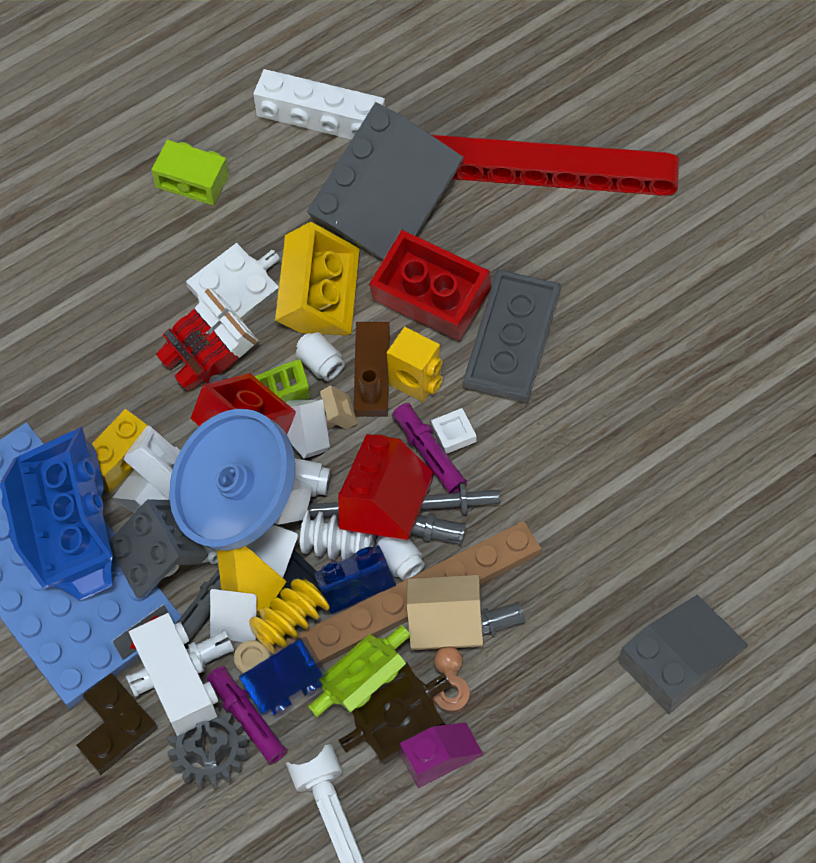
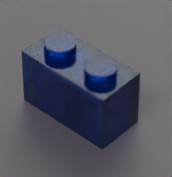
M302 637L238 677L259 712L263 714L271 710L272 714L276 715L292 705L289 698L302 691L303 695L307 696L323 686L320 679L328 673L307 638Z

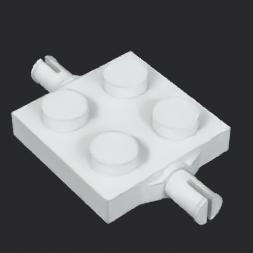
M236 243L186 281V285L197 297L199 303L202 301L200 296L210 287L222 296L239 318L244 321L278 295L279 286L268 276L266 270L279 262L280 258L274 250H270V252L257 261L250 257Z

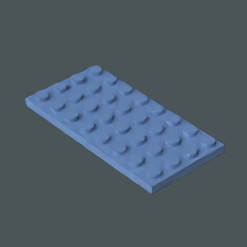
M27 422L0 440V482L15 457L43 445V442ZM0 487V619L66 707L70 709L83 700V695L110 673L115 677L127 668L126 665L139 656L136 651L122 660L113 644V640L163 604L174 624L177 623L181 615L157 585L145 598H137L114 556L111 566L112 587L83 600H77L70 593L57 587L42 588L14 550V546L10 541V528L6 511L2 506L1 500L3 496ZM105 521L108 539L110 540L115 535V532Z

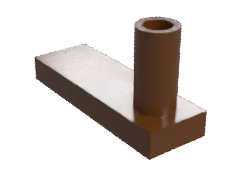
M356 322L354 413L356 417H388L389 380L387 351L389 350L390 343L389 322Z

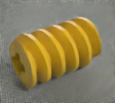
M294 579L291 582L292 590L284 588L280 593L281 599L273 598L270 601L271 609L263 607L259 611L260 618L251 617L249 620V626L253 634L274 655L276 654L273 647L275 644L284 649L288 647L284 638L286 634L294 639L298 638L295 630L296 625L305 630L309 628L305 619L307 615L315 620L319 619L316 610L317 606L326 611L330 609L325 597L306 579Z

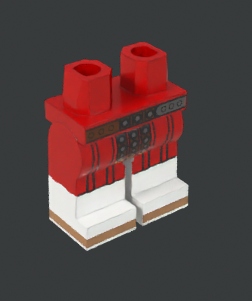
M210 287L200 296L202 301L188 315L179 319L172 329L169 328L162 334L167 342L156 353L162 363L170 369L183 359L186 365L174 377L188 391L198 386L202 381L209 384L211 376L223 373L259 341L223 297Z

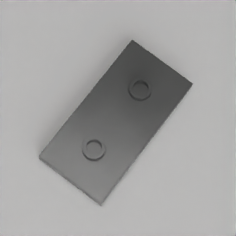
M497 269L463 379L464 388L529 402L561 292V283Z

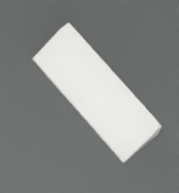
M147 426L128 450L124 460L170 500L171 474L180 452L152 427Z

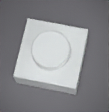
M462 408L431 420V427L446 454L476 442V434Z

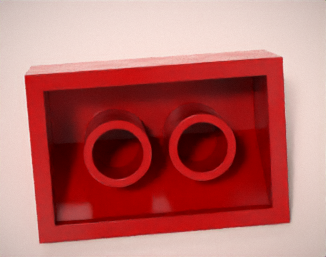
M366 434L338 495L339 529L408 540L433 480L434 472L401 439L380 434Z

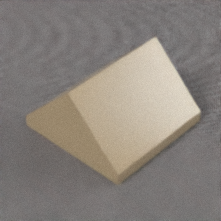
M479 575L408 579L407 613L409 633L411 635V650L483 646Z

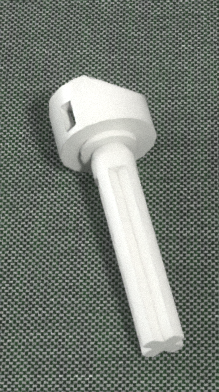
M325 745L319 755L308 763L296 765L287 762L286 766L296 791L313 790V796L340 863H365L335 788L331 783L342 774V769L332 745Z

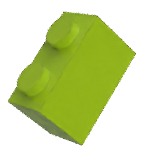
M166 140L151 169L156 188L213 206L229 177L226 157H222L214 151L206 152L193 148L185 142L177 143L171 140Z

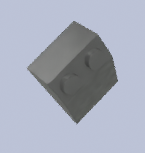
M696 595L649 624L621 649L619 664L668 714H671L747 648L748 644Z

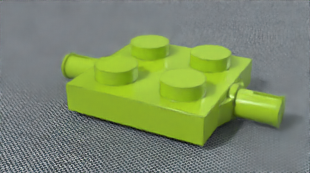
M400 625L386 639L376 638L371 634L366 636L316 680L324 693L307 707L318 718L333 703L341 704L349 712L363 706L370 699L374 691L382 684L393 680L397 676L398 670L406 664L395 649L411 637L410 633L403 625Z

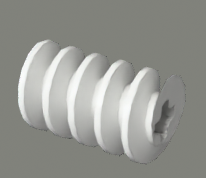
M309 509L305 513L300 531V548L302 553L308 554L314 546L315 556L322 557L327 550L329 559L335 560L341 552L342 561L345 563H349L355 555L356 565L363 566L368 557H371L376 540V535L339 529L337 515H332L329 522L324 523L323 512L319 511L315 520H311Z

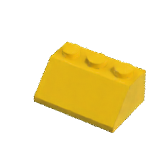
M309 222L286 234L275 321L299 333L313 334L319 332L324 335L343 336L351 334L360 248L313 222Z

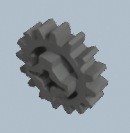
M215 707L216 718L210 721L199 722L196 724L197 727L179 736L168 737L170 746L174 747L167 751L169 759L175 761L172 765L176 774L183 772L182 778L185 783H189L195 778L197 787L202 789L205 781H210L213 789L217 788L219 778H223L227 783L231 782L229 772L233 770L240 773L242 768L238 760H246L248 758L247 751L241 748L248 745L246 735H240L243 732L242 724L238 722L232 725V714L228 712L221 718L218 708ZM212 727L219 728L225 732L218 733ZM206 737H208L209 742L212 744L210 759H208L206 752H204ZM229 756L224 763L219 765L225 757ZM198 763L201 766H203L204 769L196 768L191 764Z

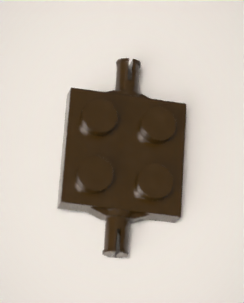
M406 662L398 670V674L393 680L382 684L371 694L370 699L363 706L352 711L357 729L338 739L339 743L347 753L365 741L373 747L378 758L385 765L401 754V742L431 727L446 725L436 709L433 697L451 687V683L446 675L442 673V675L425 685L423 681L417 678L410 665Z

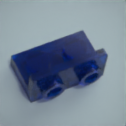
M379 545L362 548L354 556L340 562H330L324 565L320 571L314 573L321 593L330 606L331 614L396 586Z

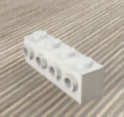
M263 69L253 93L256 115L258 117L347 139L354 137L375 102L385 106V98L266 69Z

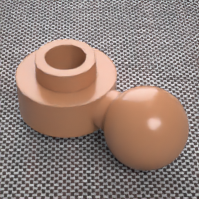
M454 647L440 648L434 656L436 669L440 673H444L451 683V687L456 688L459 692L455 698L446 697L444 694L445 690L434 696L437 707L443 712L450 714L458 713L465 709L470 699L468 684L464 679L457 676V672L462 666L463 658L460 651Z

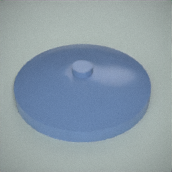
M233 409L222 412L198 427L182 447L171 474L169 489L170 506L180 530L194 542L214 550L238 549L254 542L265 534L283 512L294 483L295 458L287 434L272 419L249 409Z

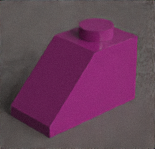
M466 722L434 726L400 743L401 758L417 788L483 756V752Z

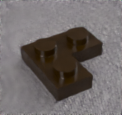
M110 673L83 695L84 700L104 723L76 744V746L95 770L102 775L158 728L156 723L114 675Z

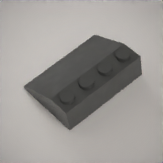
M375 102L307 212L317 225L383 261L401 230L417 236L463 162L464 157L402 115Z

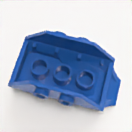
M81 426L15 457L0 482L3 496L1 500L2 506L7 514L10 528L9 538L14 546V550L42 588L57 587L70 593L77 600H83L112 587L111 566L113 558L102 513L103 501L101 496L104 486L96 450L89 441H86L85 433Z

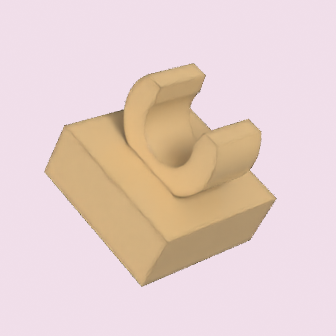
M331 385L320 391L326 412L327 429L338 425L347 430L358 424L349 394Z

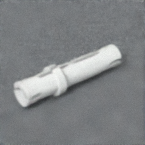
M225 630L201 643L195 644V642L188 644L189 648L186 649L188 654L196 653L203 668H206V663L229 652H234ZM145 668L126 676L135 697L154 688Z

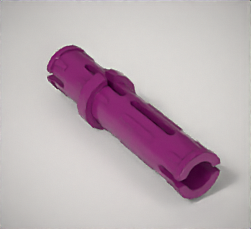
M404 403L393 411L392 417L408 436L407 442L409 445L417 448L448 493H458L460 484L465 483L466 486L467 480L463 478L433 437L432 428L422 422L410 403Z
M220 666L213 670L207 676L206 681L210 682L213 689L224 702L222 705L227 713H232L236 720L242 724L244 731L269 765L281 760L288 750L282 745L266 721L249 701L250 695L246 689H240L225 666Z

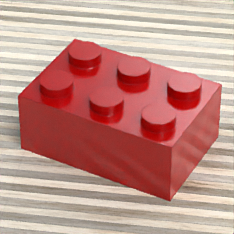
M404 230L400 231L369 283L374 301L459 342L492 288L489 270Z

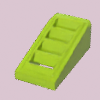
M301 359L288 362L255 376L265 386H269V389L283 401L310 399L309 385ZM295 379L296 384L290 386L289 380ZM282 382L284 389L277 391L276 383Z

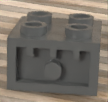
M147 499L109 540L112 554L137 598H145L175 565L201 564L209 556L203 545L194 542L180 530L173 517L170 500Z

